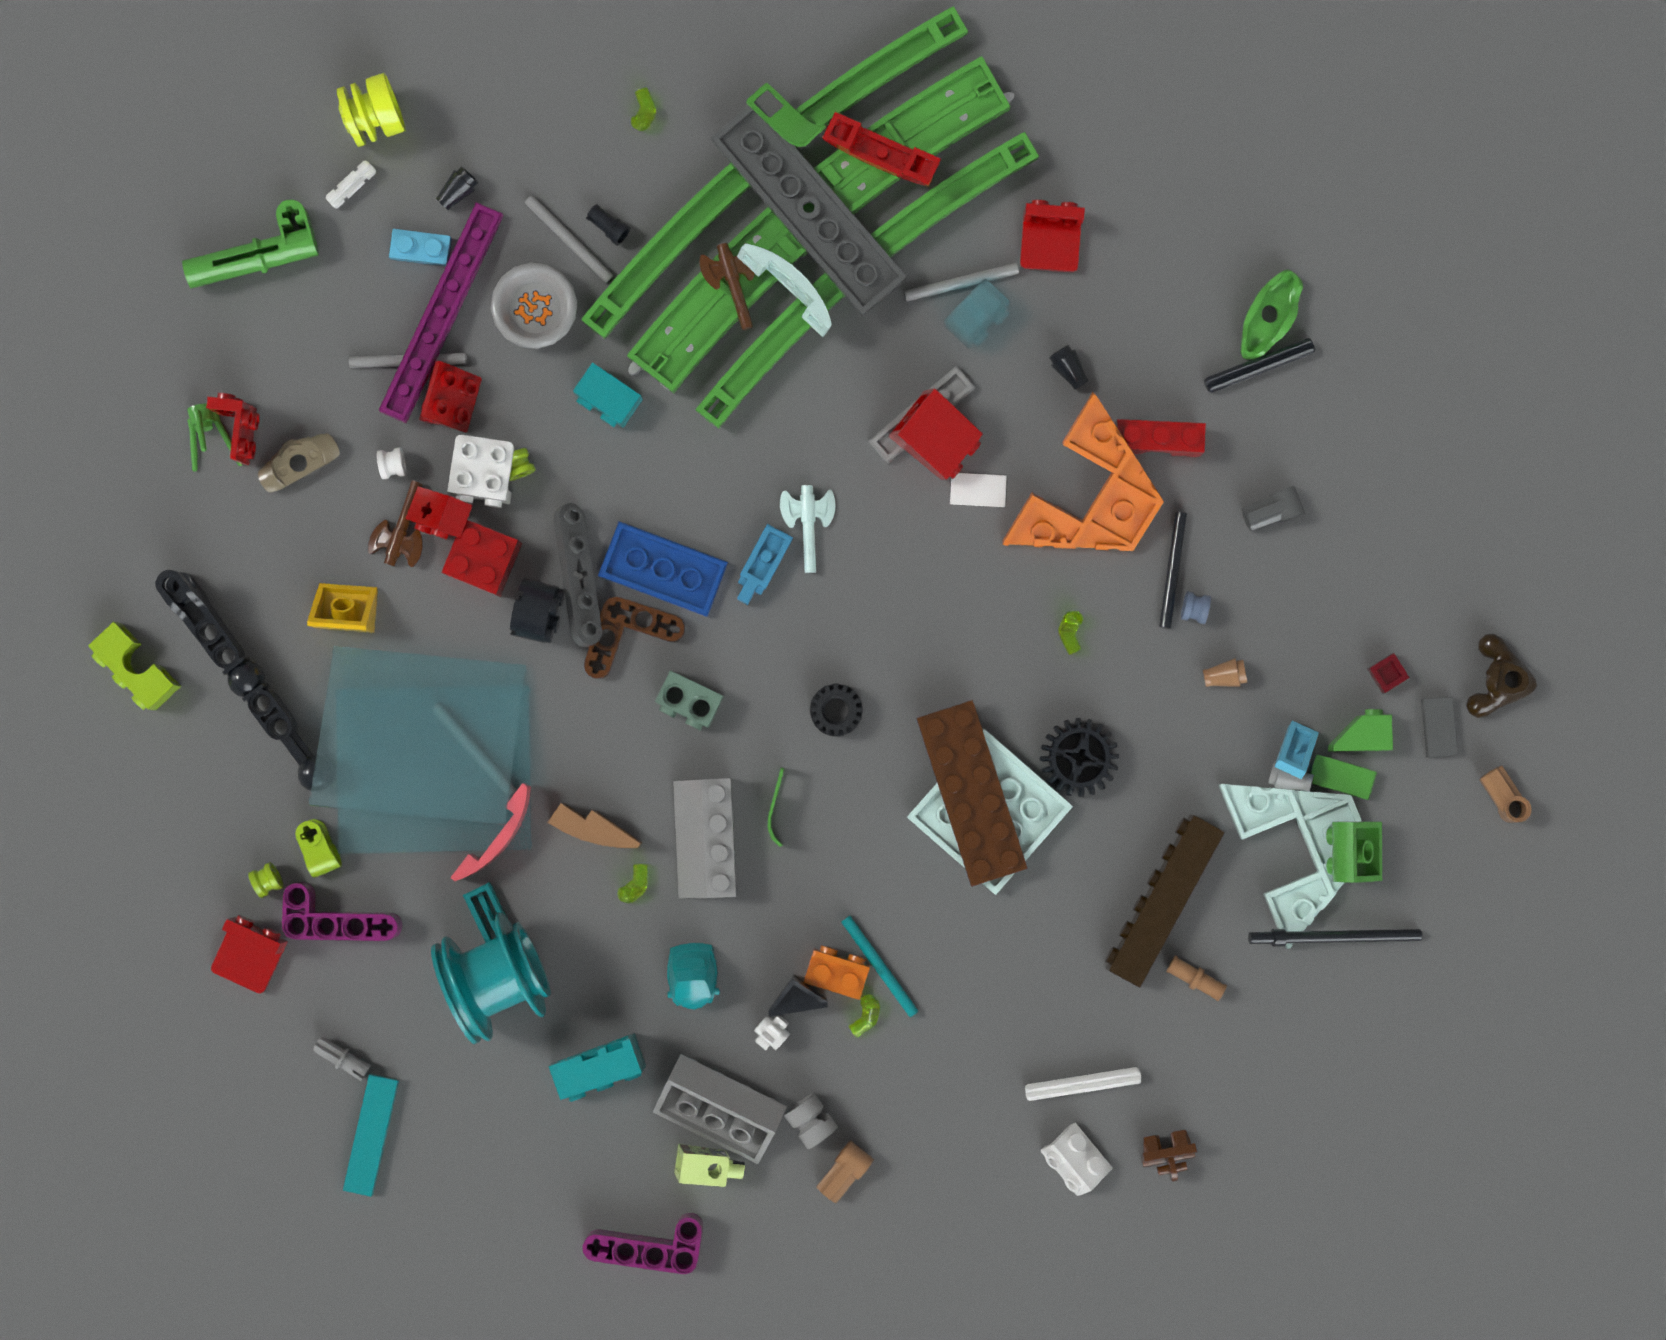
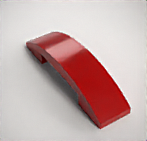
M837 112L834 113L822 137L829 144L864 163L899 178L928 187L941 162L939 157L916 147L914 149L908 148L863 128L862 123Z

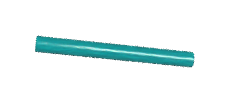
M850 915L841 921L842 925L909 1018L919 1011L853 918Z

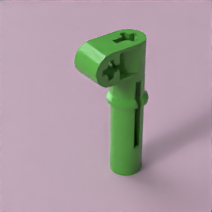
M291 199L281 202L277 207L276 218L281 235L263 240L252 238V243L183 260V271L189 287L193 289L262 271L265 274L270 268L319 256L311 220L303 205ZM292 213L297 214L295 216V221L297 222L299 227L305 229L287 233L289 231L295 230L293 224L290 222Z

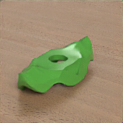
M1287 269L1272 278L1258 292L1254 302L1249 307L1241 337L1240 353L1243 359H1255L1264 355L1276 342L1284 337L1297 317L1298 302L1303 289L1301 278L1293 271ZM1266 306H1271L1277 311V319L1272 323L1266 322L1262 318L1261 313Z

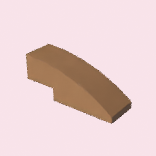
M560 803L547 822L566 834L597 845L616 848H639L642 844L640 840L596 810H591L587 818H585L565 803Z

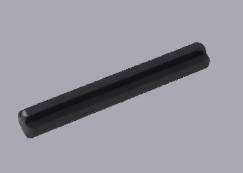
M1310 338L1304 339L1209 376L1204 380L1205 387L1209 393H1213L1311 355L1315 352V346Z

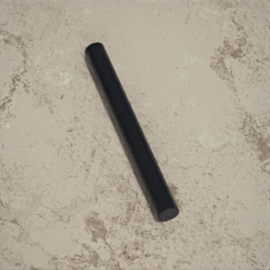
M1175 512L1159 625L1161 628L1171 629L1187 517V513Z

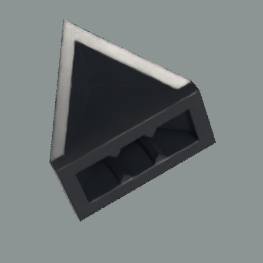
M793 975L770 1006L768 1011L769 1017L827 1008L828 1001L827 998Z

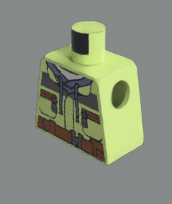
M678 1144L674 1173L678 1182L682 1184L725 1187L727 1178L743 1179L745 1162L729 1160L730 1157L725 1150ZM717 1164L714 1170H708L710 1165Z

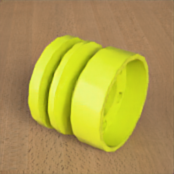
M385 73L367 78V93L364 94L356 82L350 84L353 98L350 97L345 86L336 89L341 118L347 132L353 137L358 147L366 145L363 131L367 132L371 142L377 141L375 127L378 126L381 127L387 137L406 131L397 99Z

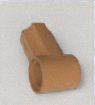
M1502 765L1479 779L1497 806L1500 817L1505 822L1519 823L1526 821L1530 817V802L1522 797ZM1513 801L1518 803L1521 808V813L1517 818L1513 817L1509 812V806Z
M850 1140L838 1154L835 1164L818 1183L816 1188L829 1200L837 1203L855 1179L858 1180L862 1177L874 1159Z

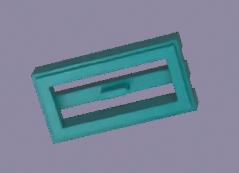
M491 882L463 895L485 943L493 939L472 897L477 896L496 938L498 933L495 917L484 897V891H487L496 912L502 913L507 917Z

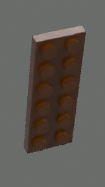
M973 700L916 718L971 887L1028 869Z

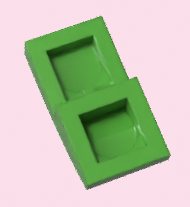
M1316 754L1311 774L1314 775L1312 784L1369 800L1377 772Z

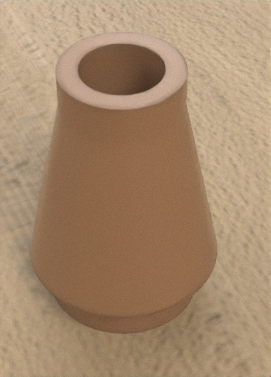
M1236 658L1203 670L1206 687H1241L1240 684L1247 683L1243 660L1236 661Z

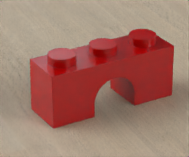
M1117 419L1115 422L1116 427L1134 454L1165 452L1170 453V456L1200 457L1205 452L1206 423Z

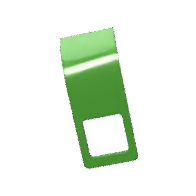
M768 83L760 87L746 101L783 139L797 147L806 146L826 128L825 125H816L805 119ZM766 91H769L783 104V107L772 117H768L754 104V101Z
M782 767L771 803L767 827L771 839L779 847L783 844L776 838L772 829V814L784 772Z

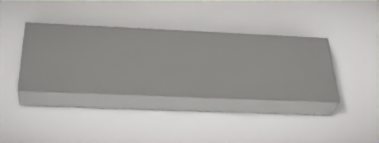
M955 366L930 389L935 388L953 406H956L975 389V386ZM915 401L868 441L887 464L904 450L888 436Z

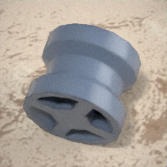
M1187 591L1183 601L1181 620L1187 621L1191 618L1200 624H1205L1210 609L1211 596L1204 595L1199 597L1194 592Z

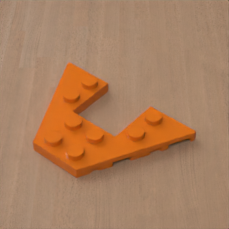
M1092 392L1062 444L1111 472L1110 476L1083 520L1032 492L1004 537L1003 545L1053 546L1054 548L1069 549L1081 547L1095 548V550L1118 549L1119 551H1134L1164 503L1159 492L1101 401Z

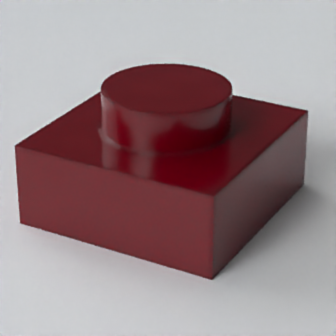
M1395 653L1388 655L1367 668L1382 694L1410 678Z

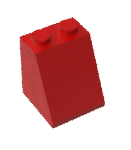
M933 388L922 392L888 437L939 479L947 480L949 477L954 479L963 468L961 462L967 454L972 456L980 447L981 442L979 439L983 433L940 392Z

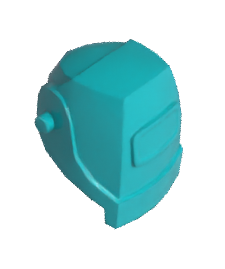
M687 943L670 948L667 964V980L670 991L667 992L668 998H672L677 1006L682 1005L687 1009L693 1010L711 1003L714 995L720 994L719 988H716L718 969L712 945Z

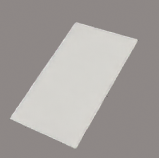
M958 473L954 479H951L950 504L1005 507L1007 475Z

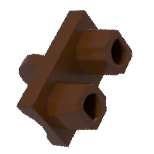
M1186 1130L1170 1133L1173 1147L1162 1149L1159 1135L1144 1137V1153L1141 1157L1143 1167L1167 1163V1165L1158 1166L1157 1173L1158 1176L1169 1174L1171 1182L1178 1181L1177 1172L1187 1170L1186 1161L1175 1163V1161L1196 1157V1144H1191Z

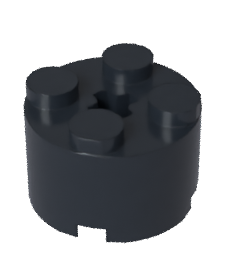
M524 578L518 591L524 592L523 596L520 595L518 600L515 599L510 622V630L512 632L510 635L541 643H551L553 634L557 633L560 623V616L556 614L558 607L562 606L564 601V589L559 588V586Z

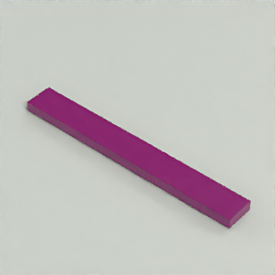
M477 202L475 203L378 411L407 424L504 217L502 213Z

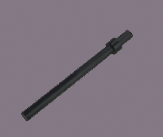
M1271 929V932H1249L1248 934L1249 944H1271L1273 947L1286 946L1287 943L1422 940L1421 929L1288 932L1285 929Z

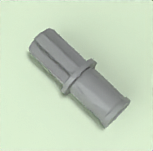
M320 1037L314 1045L313 1051L335 1064V1069L340 1068L359 1081H362L371 1067L370 1064L349 1052L350 1049L344 1050L324 1037Z

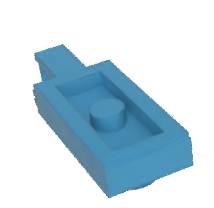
M769 524L766 525L740 573L741 577L738 583L743 588L737 597L738 601L748 605L755 592L762 595L783 559L793 537Z

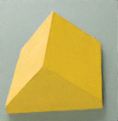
M319 583L308 616L307 626L317 629L374 633L377 587Z

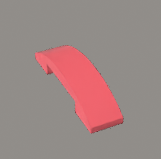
M522 783L505 805L513 813V816L481 858L473 853L468 854L451 876V879L458 881L479 872L505 850L516 835L525 817L531 786L527 783Z

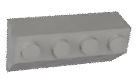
M732 778L673 781L679 898L736 897L737 874Z
M680 1054L653 1113L759 1164L787 1106L779 1103L774 1098L767 1097L751 1089L749 1086L725 1076L721 1072L714 1071L700 1064L695 1059Z

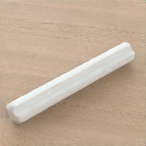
M1133 1067L1025 1085V1094L1027 1100L1033 1101L1140 1084L1141 1073L1139 1068Z

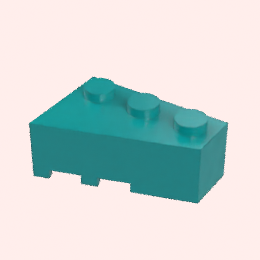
M633 1033L553 1062L548 1067L560 1100L568 1098L569 1102L585 1097L586 1091L595 1088L597 1092L613 1087V1082L622 1079L626 1082L642 1076L641 1073L646 1068V1063L636 1035Z

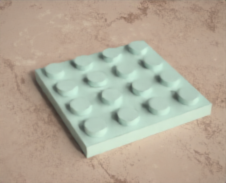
M983 729L1026 861L1073 806L990 733ZM936 783L907 818L964 867L947 811ZM1015 873L982 884L996 895Z

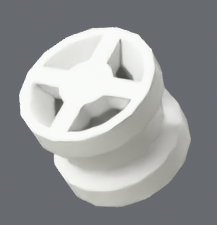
M401 447L394 448L391 452L377 451V464L381 479H389L391 475L396 474L400 477L406 476L405 457Z

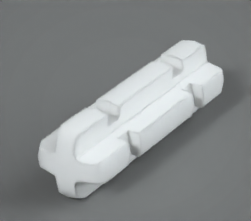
M365 160L359 164L356 172L353 170L337 185L338 189H333L326 195L327 201L334 208H339L345 202L344 199L346 197L349 199L365 184L364 180L366 178L369 180L376 174L375 168L368 161Z

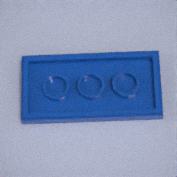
M619 521L598 576L708 617L728 562Z

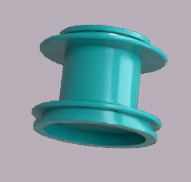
M499 912L495 916L497 938L464 953L447 936L442 938L441 944L436 943L431 947L433 967L445 1000L460 1029L473 1044L479 1043L481 1038L485 1041H491L493 1028L490 1016L525 1000L536 1015L544 1017L546 1014L544 998L551 995L544 967L528 933L519 922L512 925L507 917Z

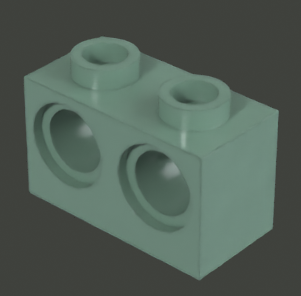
M670 670L655 702L661 705L659 711L675 718L676 713L687 717L686 724L701 731L703 726L710 728L724 696ZM678 687L683 691V699L678 704H671L667 697L670 689ZM700 700L707 701L710 706L709 713L704 717H698L694 713V705Z

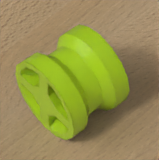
M527 448L514 451L509 481L523 478L536 471L534 464L528 460L529 452Z
M272 862L265 864L263 869L259 871L253 870L248 873L250 883L260 898L268 896L269 891L273 889L280 890L284 888L283 880Z

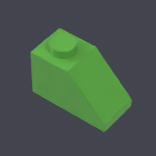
M1383 709L1365 710V715L1356 716L1328 745V751L1393 750L1392 715H1383Z

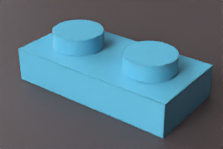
M393 229L389 258L391 260L446 267L450 257L452 238L447 235Z
M1292 720L1287 728L1274 767L1302 779L1307 771L1319 732Z

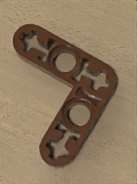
M621 597L609 598L603 605L600 620L602 631L611 630L614 632L615 642L611 646H603L598 641L590 646L584 662L585 671L595 679L605 678L610 673L625 627L668 642H676L685 634V625L675 615ZM617 602L621 603L620 608L630 612V606L636 607L631 614V623H625L628 617L618 614L616 618H612L613 613L609 611V607L615 606ZM642 611L649 612L653 618L651 625L646 628H641L636 623V617ZM658 615L663 616L660 621L662 623L670 625L672 621H676V626L680 628L679 633H673L672 637H668V631L658 627V633L653 632L657 625ZM597 646L603 651H611L610 657L604 655L602 659V664L606 665L605 670H599L597 674H594V668L590 666L591 661H597L600 654L599 652H594L595 647Z

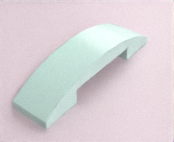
M745 243L737 257L758 277L767 269L807 307L802 318L823 337L830 329L832 323L823 300L809 280L792 264L775 253Z

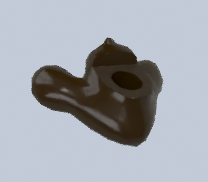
M1485 634L1479 640L1478 650L1484 657L1491 658L1494 661L1486 671V687L1489 692L1487 694L1476 693L1470 696L1466 704L1469 714L1476 718L1487 717L1495 710L1528 696L1537 687L1536 679L1531 671L1513 654L1502 638L1496 634Z

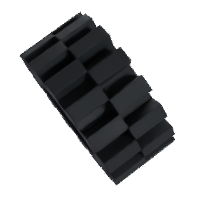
M839 683L826 685L818 690L812 698L810 715L814 725L822 733L833 737L844 736L852 732L860 723L863 713L862 702L857 693L849 686ZM841 699L846 703L848 714L842 721H831L825 715V706L830 700Z

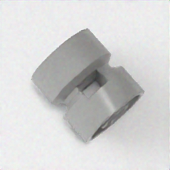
M814 1092L797 1102L783 1114L793 1129H799L798 1137L807 1149L823 1141L838 1128L831 1115L822 1112L824 1106Z

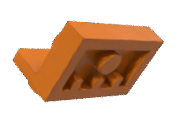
M821 945L820 950L814 948L803 983L860 1000L870 970V965L865 964L866 959L853 954H849L848 958L837 955V949Z

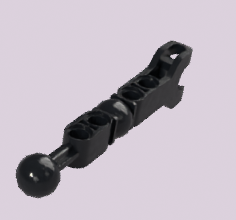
M174 570L161 572L155 581L157 591L172 611L185 623L218 667L224 669L222 673L228 675L227 681L231 691L235 695L242 697L244 702H248L250 712L271 738L281 740L299 764L298 779L300 784L311 792H322L328 789L335 778V769L332 762L326 757L313 755L296 732L297 722L279 696L274 691L268 689L270 685L265 683V674L262 668L250 661L249 657H245L243 648L214 610L205 592L196 580L185 572ZM177 583L179 584V589H178V590H176V584H177ZM210 624H214L217 628V635L212 640H209L205 635V629ZM228 647L233 649L235 653L234 660L229 664L223 660L222 655ZM263 694L270 700V706L266 711H262L257 703L258 698ZM280 718L284 719L288 724V729L283 735L279 734L275 729V723Z

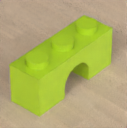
M113 621L88 645L94 652L91 656L103 668L107 666L114 673L111 677L121 688L127 687L134 694L131 698L136 705L143 710L145 708L157 710L181 685L162 665L153 664L147 671L141 674L135 672L131 665V657L134 651L142 644L122 623Z

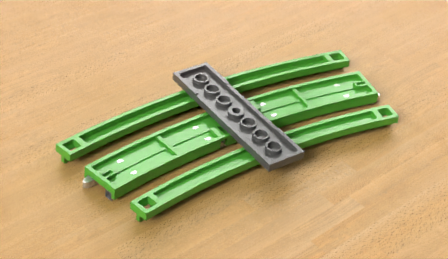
M953 6L877 51L795 110L809 122L826 126L830 123L835 112L843 114L901 73L967 35L968 30ZM952 21L954 22L953 24L949 25L948 27L940 31L939 28L949 24ZM981 56L909 99L867 129L908 148L914 149L916 147L936 156L965 136L1007 113L1014 99V93L1007 92L1003 94L984 58ZM754 101V104L767 115V113L761 108V106L756 101ZM748 106L711 137V141L730 164L704 186L663 226L614 279L581 320L593 332L606 339L626 313L667 267L750 187L768 207L728 244L733 257L739 254L741 247L745 243L775 253L793 266L799 257H804L808 253L824 272L812 285L823 300L827 311L833 308L842 298L846 297L863 317L907 279V276L891 259L892 256L979 194L1038 160L1039 155L1024 131L932 188L870 234L854 214L902 178L864 163L840 149L813 168L796 149L798 148L797 146L783 139ZM1024 145V149L1011 155V151ZM719 253L712 260L719 261ZM767 269L759 277L755 274L752 281H748L743 274H739V281L748 310L778 281ZM700 272L684 288L627 354L628 359L632 361L628 370L631 376H635L641 370H644L660 382V385L674 394L703 358L739 320L729 285L725 278L720 280V288L716 290L707 283ZM798 298L741 355L695 409L706 421L719 429L767 372L811 328L802 318L807 307ZM606 309L607 311L605 312V314L600 318V320L597 323H595V321ZM719 399L720 402L711 413L707 412L713 403Z

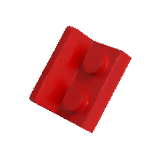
M436 361L430 375V382L422 404L419 420L429 424L447 426L466 433L482 378L445 362Z

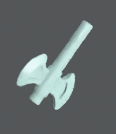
M813 485L801 486L800 501L792 498L787 491H783L780 498L781 515L788 527L793 528L797 518H801L803 523L805 573H816L815 517L821 520L823 527H828L834 517L836 506L832 490H828L820 500H815Z

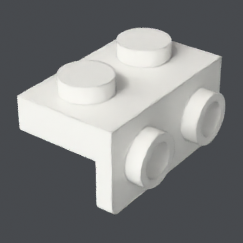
M1076 1122L1070 1124L1051 1144L1041 1149V1153L1045 1156L1048 1165L1060 1174L1064 1179L1066 1187L1077 1196L1092 1191L1113 1169Z

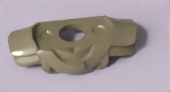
M328 433L319 434L311 438L308 436L297 440L290 439L283 443V447L258 471V478L266 491L272 493L281 490L338 457L340 452L337 443ZM297 454L303 455L307 460V467L301 472L294 471L290 466L291 458Z

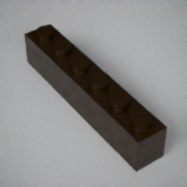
M1189 815L1188 819L1183 817L1178 824L1175 833L1179 835L1174 844L1169 843L1161 856L1165 860L1160 870L1155 869L1147 882L1150 888L1146 896L1141 894L1133 908L1136 911L1134 918L1131 922L1128 920L1125 922L1119 933L1122 940L1117 948L1113 946L1105 959V962L1108 963L1106 967L1108 971L1139 988L1142 986L1225 833L1195 815Z

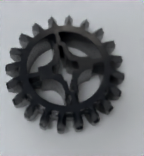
M1075 718V727L1072 728L1070 721L1065 720L1063 722L1065 731H1062L1056 725L1053 729L1058 736L1056 738L1051 734L1045 736L1048 741L1052 742L1051 746L1041 745L1043 751H1049L1048 756L1039 757V760L1042 762L1049 761V766L1041 769L1042 773L1052 771L1053 775L1047 779L1048 783L1058 779L1060 782L1055 789L1061 791L1067 785L1066 795L1072 796L1074 788H1077L1078 797H1084V788H1087L1090 795H1095L1093 785L1096 784L1098 788L1104 790L1106 786L1101 779L1103 777L1108 781L1114 779L1107 771L1108 769L1118 770L1117 765L1110 764L1111 759L1120 758L1117 753L1110 754V749L1118 745L1116 742L1107 744L1106 740L1112 736L1111 732H1107L1103 736L1099 734L1103 729L1102 724H1098L1092 730L1093 720L1088 719L1085 727H1082L1081 718ZM1081 733L1080 740H1078L1075 748L1064 749L1058 747L1061 741L1068 735ZM1090 736L1100 745L1103 760L1089 752ZM1081 749L1083 750L1082 755L1087 757V759L1093 760V762H1080L1078 766L1076 765V759L1065 753H1079ZM1056 756H1060L1069 762V779L1058 769ZM1086 766L1100 768L1099 772L1092 779L1085 782H1077L1079 775H1081L1083 768Z

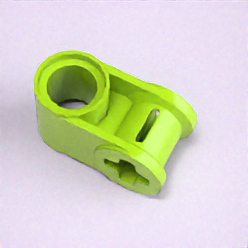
M317 819L299 824L295 836L311 876L316 878L342 867L341 857L332 842L326 825ZM310 829H316L317 834L313 837L308 838L306 836V832Z

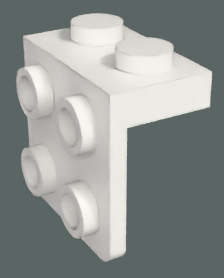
M458 435L455 439L447 492L452 496H456V499L468 504H473V499L485 501V506L502 508V503L510 504L512 493L508 490L514 445L508 441Z

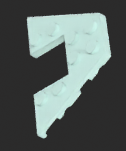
M1219 784L1218 786L1240 839H1245L1291 819H1296L1317 872L1268 891L1263 895L1278 929H1285L1286 932L1304 931L1345 883L1333 882L1332 875L1327 872L1326 864L1328 858L1332 857V845L1327 843L1326 833L1328 828L1332 827V822L1362 821L1352 796ZM1287 943L1285 948H1291L1293 943Z

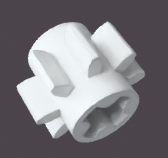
M767 1014L754 1029V1032L759 1035L755 1042L765 1051L769 1046L777 1050L790 1035L785 1029L789 1023L780 1015L773 1019Z

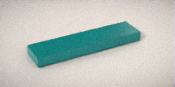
M369 1074L342 1191L369 1197L373 1196L399 1079Z

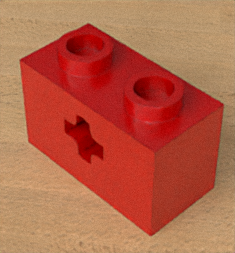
M418 486L405 519L416 523L414 529L429 535L432 534L447 540L449 535L461 538L473 505L452 496Z

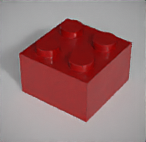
M467 520L461 538L456 537L441 573L501 597L523 543Z

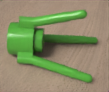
M206 403L197 404L187 409L193 471L198 470L196 432L198 433L201 451L205 452L207 447L204 432L213 429L212 424L215 423L229 451L231 450L232 441L220 420V416L207 409Z

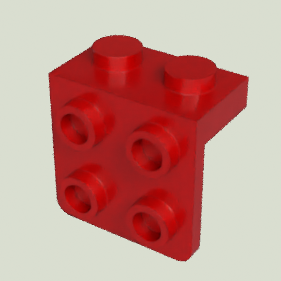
M1032 200L1031 203H1026L1023 214L1020 266L1023 269L1075 272L1079 262L1081 225L1084 221L1085 208L1078 207V204L1074 202H1062L1060 206L1049 205V202L1046 200Z
M218 393L217 397L208 396L207 409L220 416L235 417L230 459L242 465H249L250 459H254L256 454V443L253 442L254 430H258L260 415L256 413L257 408L244 402L243 399L236 398V395Z
M238 915L237 917L228 918L222 927V930L227 933L211 965V971L253 992L263 993L272 978L288 941L280 938L281 934L275 930L266 927L263 930L254 926V921L244 916Z

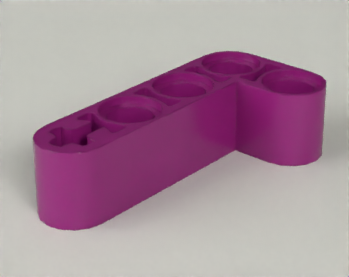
M294 883L284 890L282 929L284 934L290 939L386 941L397 937L402 931V921L394 913L316 912L315 890L308 883ZM297 888H301L305 892L306 897L302 904L297 903L293 898V893ZM296 917L302 919L305 924L302 933H297L293 929L292 924ZM325 918L331 919L334 923V930L331 934L324 932L322 929V921ZM355 918L363 922L364 929L361 934H356L351 929V923ZM386 920L388 924L393 925V930L388 931L387 934L386 929L372 930L373 924L385 923Z
M686 1213L682 1215L675 1228L674 1240L596 1229L587 1235L582 1249L585 1257L594 1262L676 1274H689L696 1268L699 1259L703 1222L697 1214ZM685 1222H692L696 1225L697 1232L693 1235H686L682 1231L681 1225ZM595 1239L600 1240L599 1243L603 1246L600 1251H595V1247L592 1245ZM611 1241H615V1244L612 1248V1254H609L608 1252L611 1248L609 1247ZM622 1243L630 1244L633 1246L634 1254L631 1256L622 1255L619 1251V1245ZM652 1247H657L662 1250L664 1257L660 1260H653L649 1257L648 1250ZM680 1252H688L692 1255L693 1261L688 1265L681 1264L677 1259V1255Z

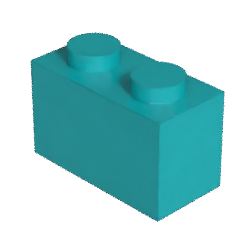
M593 362L573 390L575 396L578 397L576 402L588 411H591L592 408L602 413L600 419L613 428L616 424L624 428L643 401L640 394Z

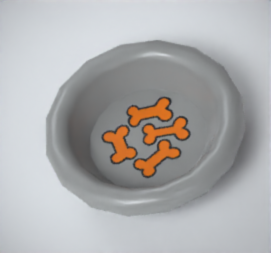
M530 262L513 267L500 278L492 292L490 310L495 326L505 339L519 347L539 349L555 344L568 333L576 319L578 302L573 285L561 271L548 264Z

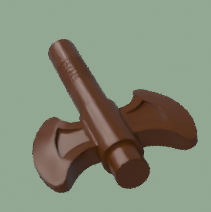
M722 243L717 246L719 261L711 260L704 254L700 256L701 273L707 283L716 290L720 288V280L725 278L729 285L742 330H748L753 327L740 285L739 274H743L748 281H752L755 273L737 256L733 257L728 243Z
M411 481L393 532L390 531V522L384 520L374 529L370 536L368 553L374 554L380 549L387 548L385 564L395 567L401 553L405 555L410 567H414L420 559L423 549L421 532L415 530L412 535L407 537L410 521L405 518L418 486L422 487V483Z

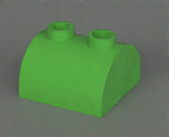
M1332 822V827L1328 828L1326 833L1327 843L1332 845V857L1328 858L1326 867L1327 872L1332 875L1333 882L1382 881V822Z

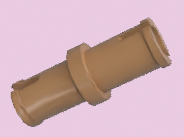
M1176 955L1166 970L1167 973H1171L1188 983V987L1192 990L1197 988L1216 1001L1221 999L1227 988L1226 984L1205 974V970L1201 967L1197 969L1179 959Z

